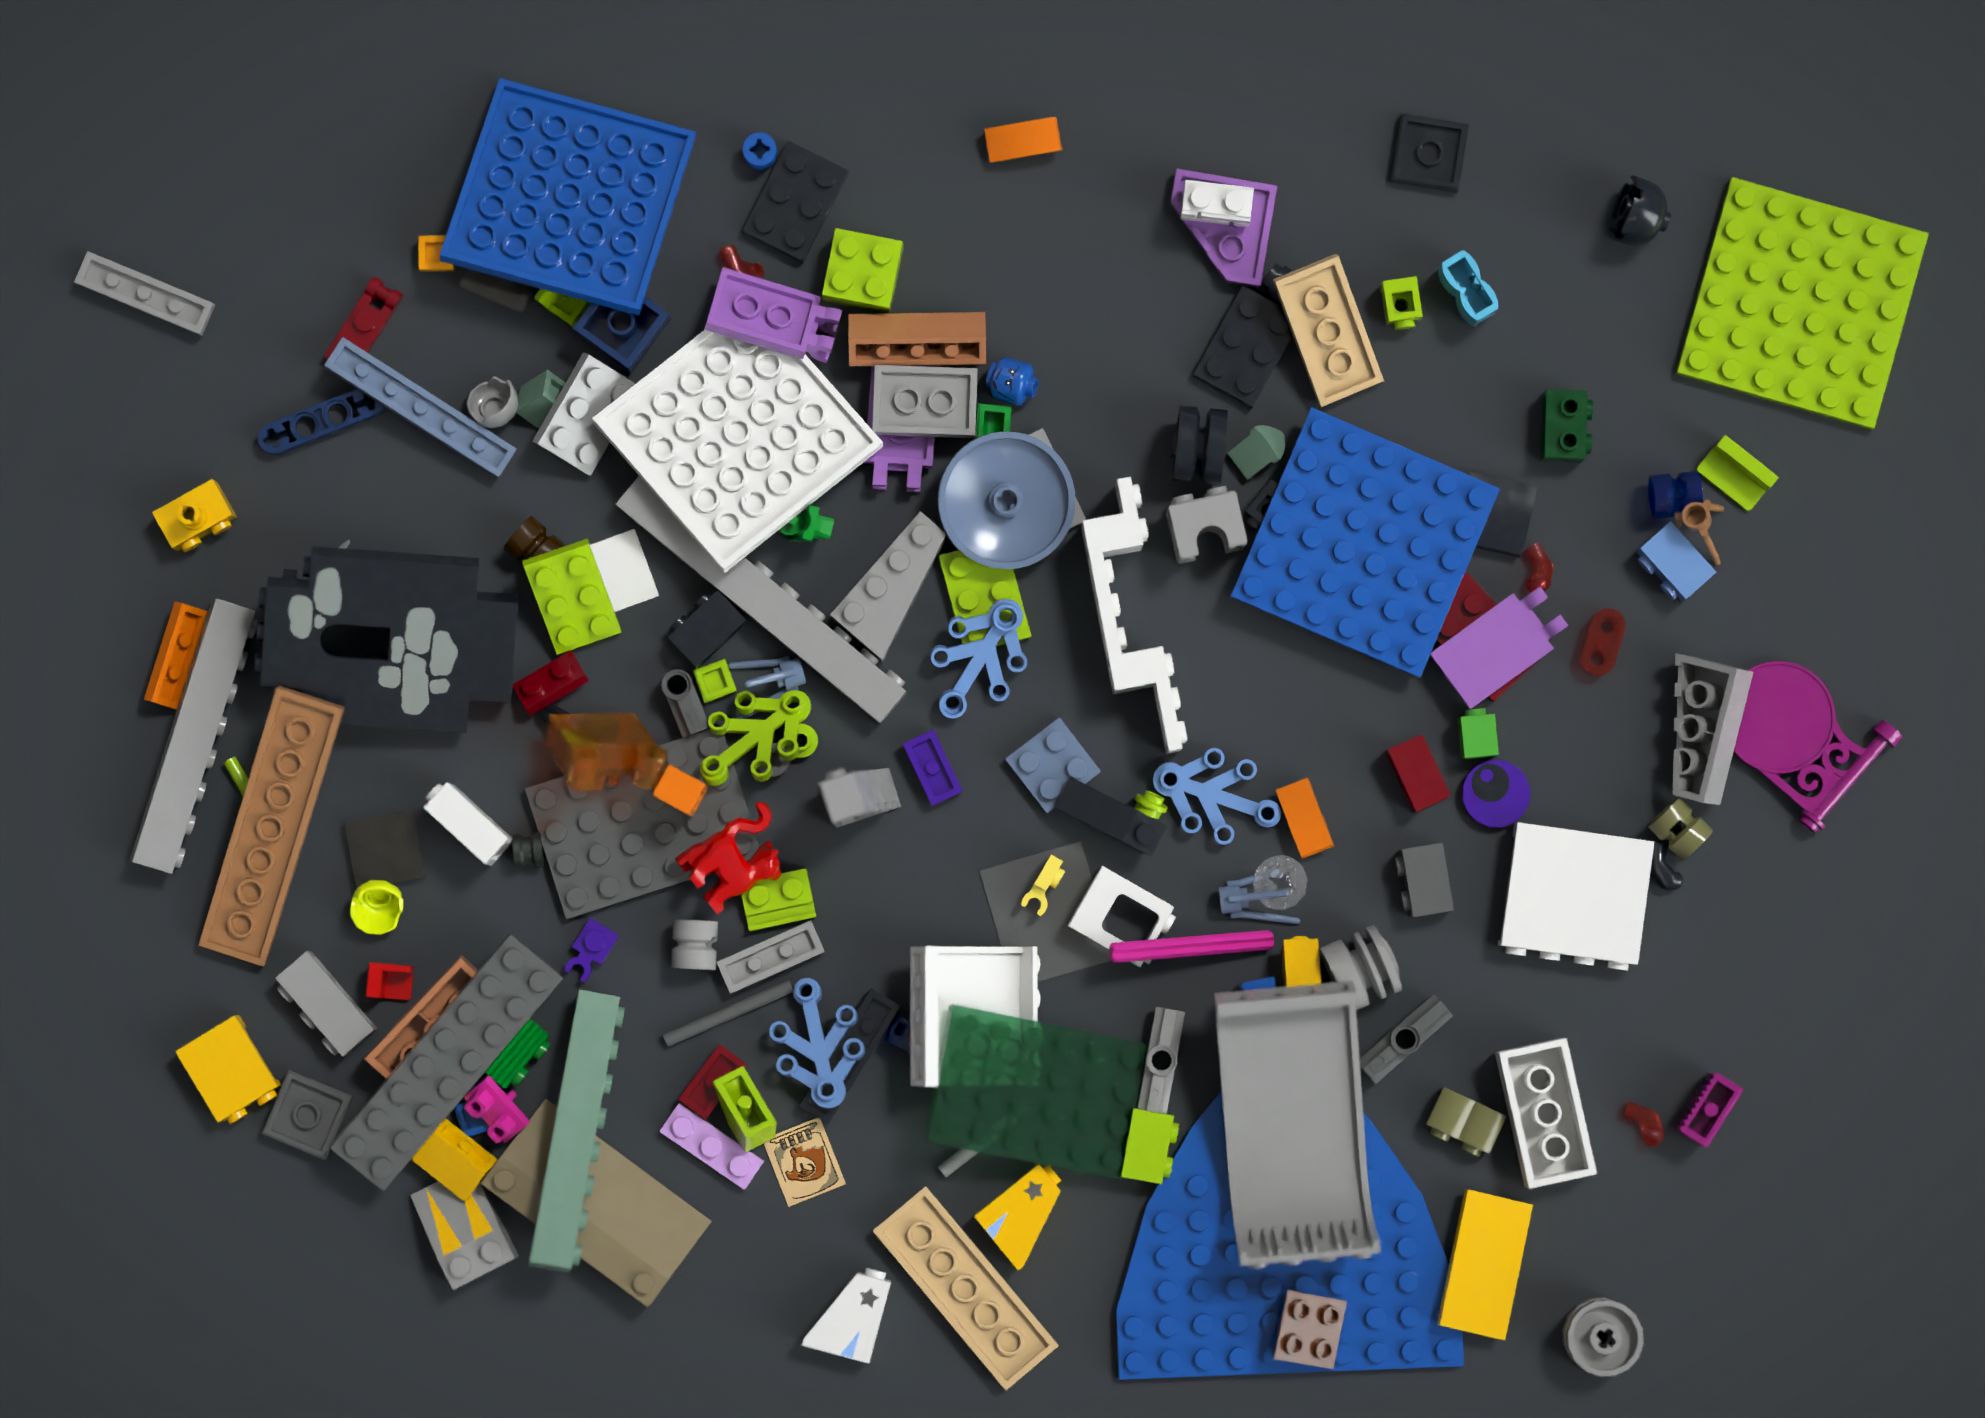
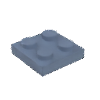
M1060 717L1005 759L1046 814L1054 809V805L1069 777L1086 784L1101 773V770Z

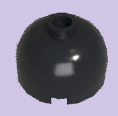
M1632 175L1630 178L1633 183L1625 182L1616 199L1611 218L1616 219L1617 222L1615 229L1609 227V238L1623 244L1639 246L1652 241L1659 231H1666L1671 219V213L1667 212V199L1658 185Z

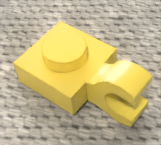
M1053 855L1049 857L1032 889L1023 897L1021 902L1023 907L1027 905L1031 898H1037L1041 902L1037 915L1041 916L1045 913L1048 905L1045 892L1049 886L1055 889L1065 873L1060 868L1063 863L1062 860Z

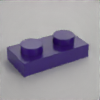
M934 729L903 743L932 806L963 792Z

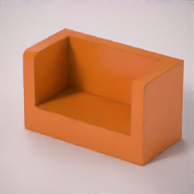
M668 765L653 794L658 799L693 817L709 787L677 768Z

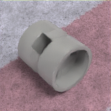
M673 920L672 939L678 942V946L672 949L671 968L716 970L717 951L712 948V943L717 941L718 922Z

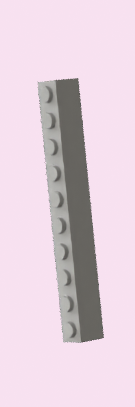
M640 476L618 500L616 506L880 725L906 695V690L902 688L906 683L892 670H889L886 674L875 666L879 660L865 648L858 652L849 644L853 639L838 626L834 630L823 623L826 616L812 604L806 609L797 601L800 595L785 582L780 587L771 580L770 577L774 573L760 561L753 565L744 557L727 572L723 573Z

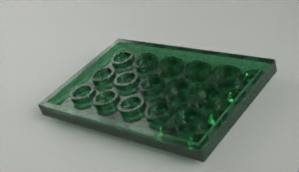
M954 1004L949 1005L938 1064V1086H934L924 1142L1124 1180V1177H1121L1132 1111L1133 1108H1137L1148 1044Z

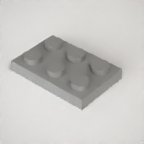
M583 352L532 442L581 472L591 476L610 443L593 423L592 418L633 387L635 383L591 355Z
M875 365L872 430L876 435L975 438L978 368Z

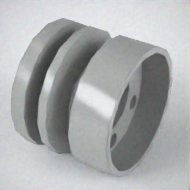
M1374 925L1365 928L1369 941L1366 945L1359 932L1352 934L1355 950L1349 952L1341 939L1319 948L1332 983L1353 981L1357 992L1356 1010L1369 1005L1366 989L1370 987L1374 989L1380 999L1387 997L1382 983L1384 981L1387 982L1393 994L1402 990L1399 979V967L1393 952Z

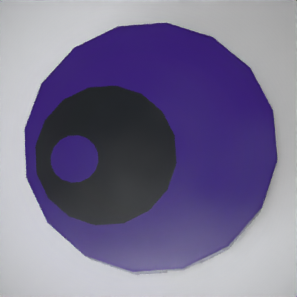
M1489 760L1478 764L1467 774L1462 785V802L1467 813L1475 822L1486 827L1502 828L1515 823L1525 813L1530 802V786L1525 774L1516 765L1505 760Z

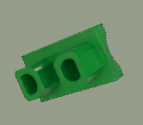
M808 505L806 509L779 529L778 532L788 535L787 540L792 542H807L813 539L821 540V538L830 539L834 519L818 515L820 507Z

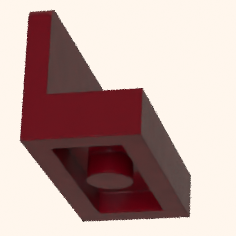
M1423 735L1414 737L1385 751L1413 813L1450 796V792Z

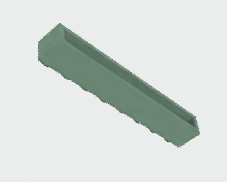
M579 989L528 1266L570 1273L572 1264L579 1265L582 1245L576 1244L578 1230L585 1231L588 1210L582 1209L584 1196L591 1197L595 1176H590L588 1173L590 1162L597 1163L601 1144V1142L594 1141L597 1128L603 1129L607 1108H601L602 1095L610 1094L613 1075L606 1073L609 1060H616L619 1041L613 1040L615 1027H622L625 1007H619L620 997Z

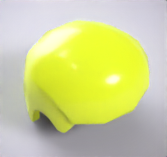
M369 880L359 886L353 894L350 907V916L356 928L366 934L382 935L394 930L403 912L404 899L402 898V893L398 887L385 880Z

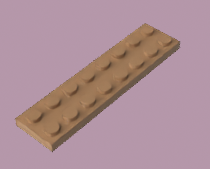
M282 686L276 688L199 946L263 967L267 964L345 707Z

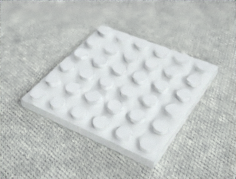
M707 330L701 332L592 418L596 427L723 573L727 572L806 509L808 505H811L883 447L882 440L806 354L803 359Z

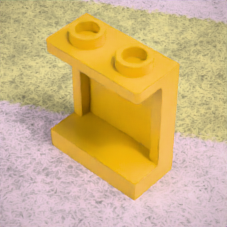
M240 1015L232 1016L175 1051L217 1122L228 1120L229 1124L247 1115L248 1113L245 1108L257 1101L258 1105L261 1106L277 1096L275 1090L282 1086L279 1080L274 1078L246 1032L245 1028L247 1026Z

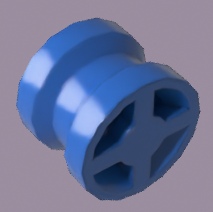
M757 132L748 136L743 143L744 158L751 168L762 171L774 165L778 152L775 141L771 136L766 133Z

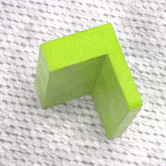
M1726 435L1718 440L1696 468V471L1745 511H1750L1762 495L1779 478Z

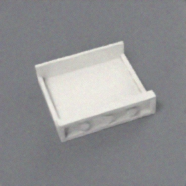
M1514 823L1512 835L1514 837L1501 940H1498V946L1506 947L1505 953L1521 956H1526L1527 950L1540 951L1539 958L1560 961L1561 955L1574 956L1573 963L1594 966L1595 959L1608 961L1607 968L1628 971L1629 964L1638 965L1654 841L1527 823Z
M910 947L911 1086L1038 1085V1076L1041 1070L1038 1059V1041L1041 1032L1040 1026L1037 1023V1008L1040 1005V992L1037 989V973L1040 970V958L1037 955V947Z

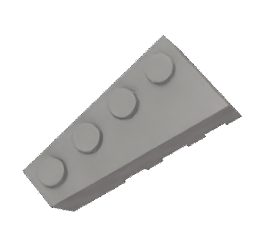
M1675 653V666H1678V682H1675L1677 718H1674V731H1677V743L1673 755V795L1701 803L1720 805L1753 672L1694 656Z
M844 768L825 774L827 781L820 783L832 823L836 828L901 807L889 768L852 772L847 774Z

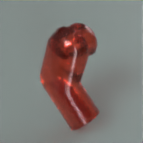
M734 244L719 250L726 268L761 279L764 277V267L757 262L752 264L741 261Z
M1538 542L1524 551L1534 566L1533 577L1526 581V587L1530 593L1539 587L1546 592L1551 586L1554 572L1551 560Z

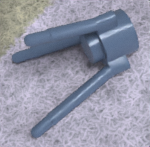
M785 656L779 659L731 662L728 665L730 669L776 667L773 668L774 673L747 680L744 683L746 687L776 681L778 688L785 686L783 690L769 698L779 699L784 693L791 690L799 691L798 686L806 684L799 657L791 660L789 656ZM754 711L748 715L740 714L736 719H747L759 711Z
M1277 868L1240 880L1227 881L1228 886L1219 887L1222 914L1230 913L1231 919L1248 918L1299 924L1301 922L1297 917L1242 910L1249 908L1248 901L1289 895L1287 889L1247 893V888H1240L1277 875L1279 872Z

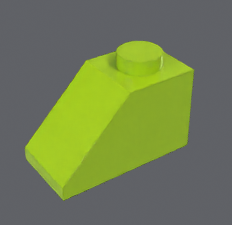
M744 1066L713 1081V1086L728 1125L745 1153L775 1138L777 1122Z

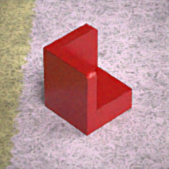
M369 962L366 997L410 1000L412 998L415 966Z

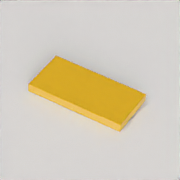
M1465 1189L1437 1325L1494 1339H1506L1533 1208L1532 1204Z

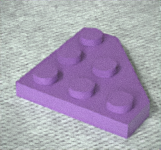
M1176 169L1170 204L1179 217L1181 216L1185 180L1254 188L1251 219L1248 227L1234 226L1232 222L1229 225L1190 220L1182 221L1226 282L1260 288L1277 186Z

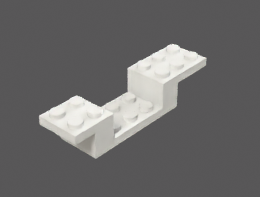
M1131 477L1117 479L1115 485L1120 514L1084 520L1081 529L1112 693L1119 694L1153 687L1165 752L1169 754L1179 752L1182 749V743L1187 741L1184 721L1177 722L1175 710L1181 707L1177 687L1171 688L1169 676H1172L1174 673L1171 653L1164 654L1163 646L1122 654V650H1125L1127 647L1124 627L1117 628L1115 619L1121 613L1117 593L1111 594L1109 583H1112L1114 580L1111 559L1104 560L1105 557L1141 551L1144 545L1143 542L1147 541L1148 538L1145 518H1138L1137 508H1141L1142 504L1139 485H1132Z

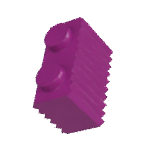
M1715 1072L1707 1073L1708 1078L1703 1079L1704 1084L1700 1085L1701 1090H1696L1697 1095L1692 1096L1693 1101L1689 1102L1690 1107L1685 1108L1686 1113L1681 1114L1682 1119H1678L1679 1124L1674 1125L1677 1132L1704 1148L1709 1146L1744 1090Z

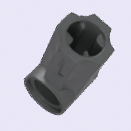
M680 669L671 670L666 673L662 679V691L666 695L682 738L709 728L708 719L690 674ZM674 675H681L687 681V689L680 695L673 694L668 688V681Z

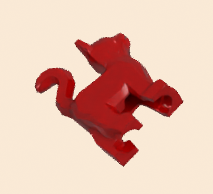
M757 802L755 804L759 815L756 821L737 818L729 822L722 831L716 832L705 841L689 847L675 858L684 872L693 868L689 878L697 888L705 884V877L709 873L715 872L719 877L717 883L703 896L716 914L723 910V902L728 898L747 892L760 880H777L781 876L780 861L776 856L779 851L778 849H771L772 843L769 840L765 841L748 861L742 856L735 842V836L738 832L753 835L763 832L770 825L772 819L771 809L764 802Z

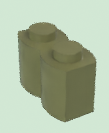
M1442 1086L1425 1124L1432 1127L1429 1132L1430 1134L1447 1142L1450 1136L1463 1141L1462 1149L1480 1156L1482 1151L1490 1153L1507 1116Z

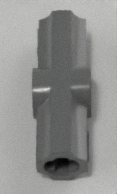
M1432 994L1404 1020L1392 1027L1388 1034L1359 1058L1360 1068L1374 1084H1377L1407 1056L1417 1051L1420 1045L1450 1020L1453 1015L1435 994ZM1402 1029L1409 1030L1413 1035V1043L1407 1049H1401L1396 1044V1034Z

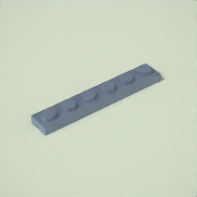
M344 337L341 338L324 364V368L497 479L517 450V448Z

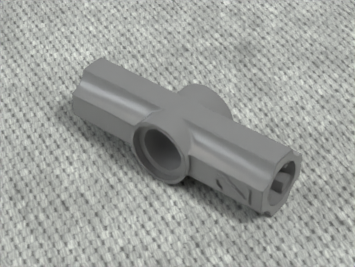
M1155 1007L1137 1109L1167 1114L1185 1012ZM1164 1050L1170 1055L1171 1063L1167 1069L1157 1070L1153 1067L1152 1056L1155 1052Z

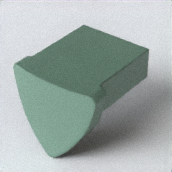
M1254 426L1250 430V435L1231 449L1228 455L1247 480H1249L1271 462L1275 464L1282 458L1285 450L1284 434L1282 431L1270 426Z

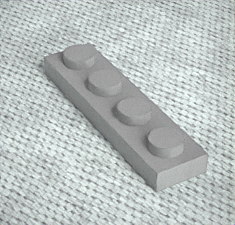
M87 251L74 281L77 285L200 336L203 335L215 307V304L89 251Z

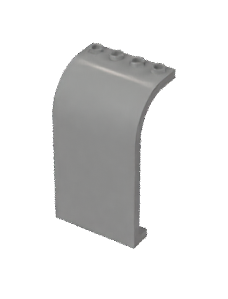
M1353 981L1214 993L1228 1181L1240 1266L1247 1265L1249 1268H1262L1267 1263L1282 1262L1285 1265H1296L1301 1263L1302 1260L1309 1259L1330 1262L1342 1256L1363 1259L1370 1257L1372 1254L1380 1253V1241L1372 1213L1367 1174L1356 1018L1357 992Z

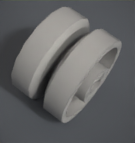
M1605 1297L1589 1298L1576 1304L1566 1316L1562 1328L1563 1346L1569 1358L1586 1372L1598 1376H1616L1630 1369L1639 1358L1644 1344L1643 1328L1637 1316L1625 1305ZM1600 1330L1607 1333V1338L1604 1342H1600V1339L1596 1337Z

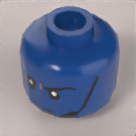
M1003 357L998 363H992L986 378V388L990 389L992 398L1020 406L1028 397L1034 398L1038 389L1039 379L1034 377L1035 372L1031 364Z

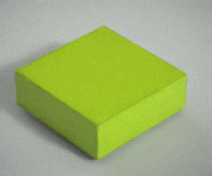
M725 659L693 670L705 703L737 692Z

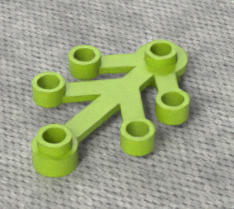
M798 690L788 691L779 699L755 698L751 692L742 691L735 697V705L739 713L748 715L754 711L773 714L766 720L728 718L723 712L711 714L708 724L713 734L745 733L746 735L719 756H708L701 762L700 772L703 781L710 786L723 784L729 776L728 767L757 744V757L751 764L752 776L760 782L770 779L773 773L770 761L774 731L784 723V738L778 742V752L783 760H794L799 755L797 743L799 723L803 722L811 712L809 697L804 692ZM748 699L752 701L748 706L740 705L743 700ZM791 703H799L797 708L791 709L788 707ZM718 720L725 722L721 727L713 726ZM791 745L794 747L791 752L782 751L785 746ZM711 765H719V768L715 771L708 770V767ZM760 766L767 767L764 773L756 772V769Z

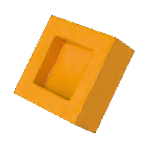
M446 235L419 236L420 272L454 271L453 264L440 261V252Z

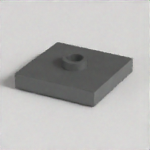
M288 1070L262 1134L327 1160L331 1151L330 1145L337 1137L353 1095L293 1070Z

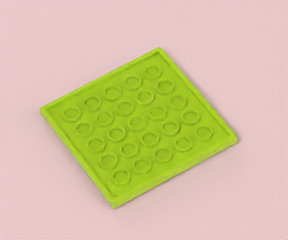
M1732 177L1729 181L1675 374L1873 430L1878 418L1929 233Z

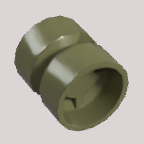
M1678 796L1652 820L1648 828L1660 840H1668V848L1680 861H1684L1712 834L1713 829L1701 817L1693 818V809ZM1681 820L1685 825L1675 833L1672 827Z

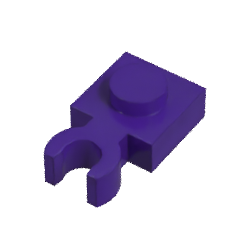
M589 918L572 946L580 953L578 957L572 958L566 963L564 971L569 973L574 965L580 964L584 968V974L581 976L580 981H587L592 973L591 963L593 960L602 965L620 935L594 919Z

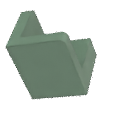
M546 370L523 384L519 390V406L516 413L540 429L565 382L549 370Z

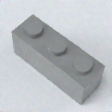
M306 951L276 977V980L281 984L277 987V990L289 1003L295 1001L303 1010L299 1014L300 1017L312 1030L317 1026L325 1036L321 1041L334 1056L337 1053H340L342 1057L348 1056L378 1030L312 951Z

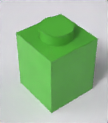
M1486 708L1465 710L1466 716L1457 719L1461 759L1495 757L1499 755L1495 714H1486Z

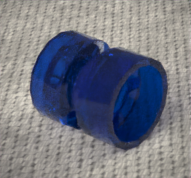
M1698 471L1679 472L1676 478H1672L1669 473L1650 475L1648 479V497L1652 518H1672L1676 512L1682 513L1685 506L1689 503H1703L1700 473ZM1676 493H1681V498H1677Z

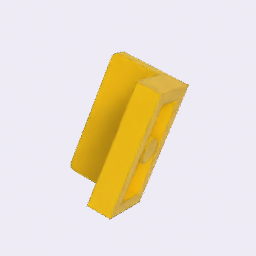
M446 1118L412 1158L417 1165L463 1201H466L472 1195L481 1180L487 1176L498 1161L497 1158Z

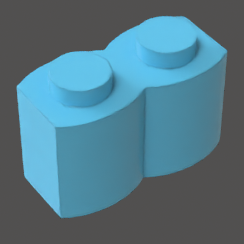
M1462 250L1441 263L1438 268L1440 281L1443 287L1452 296L1456 297L1458 311L1466 322L1475 326L1498 310L1497 297L1493 289L1485 281L1481 280L1479 267L1470 254Z

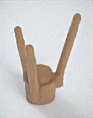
M1708 499L1703 503H1689L1685 506L1682 513H1676L1674 525L1679 529L1684 523L1690 532L1700 533L1711 559L1715 565H1719L1721 561L1707 530L1712 522L1709 511L1723 512L1724 507L1711 503Z

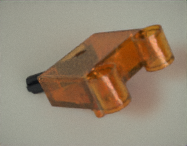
M552 703L544 707L540 712V717L548 724L545 746L566 776L565 783L568 787L578 791H590L593 789L601 791L607 775V783L611 786L618 784L621 775H632L631 781L635 786L643 789H656L664 774L667 752L657 746L635 713L571 714Z

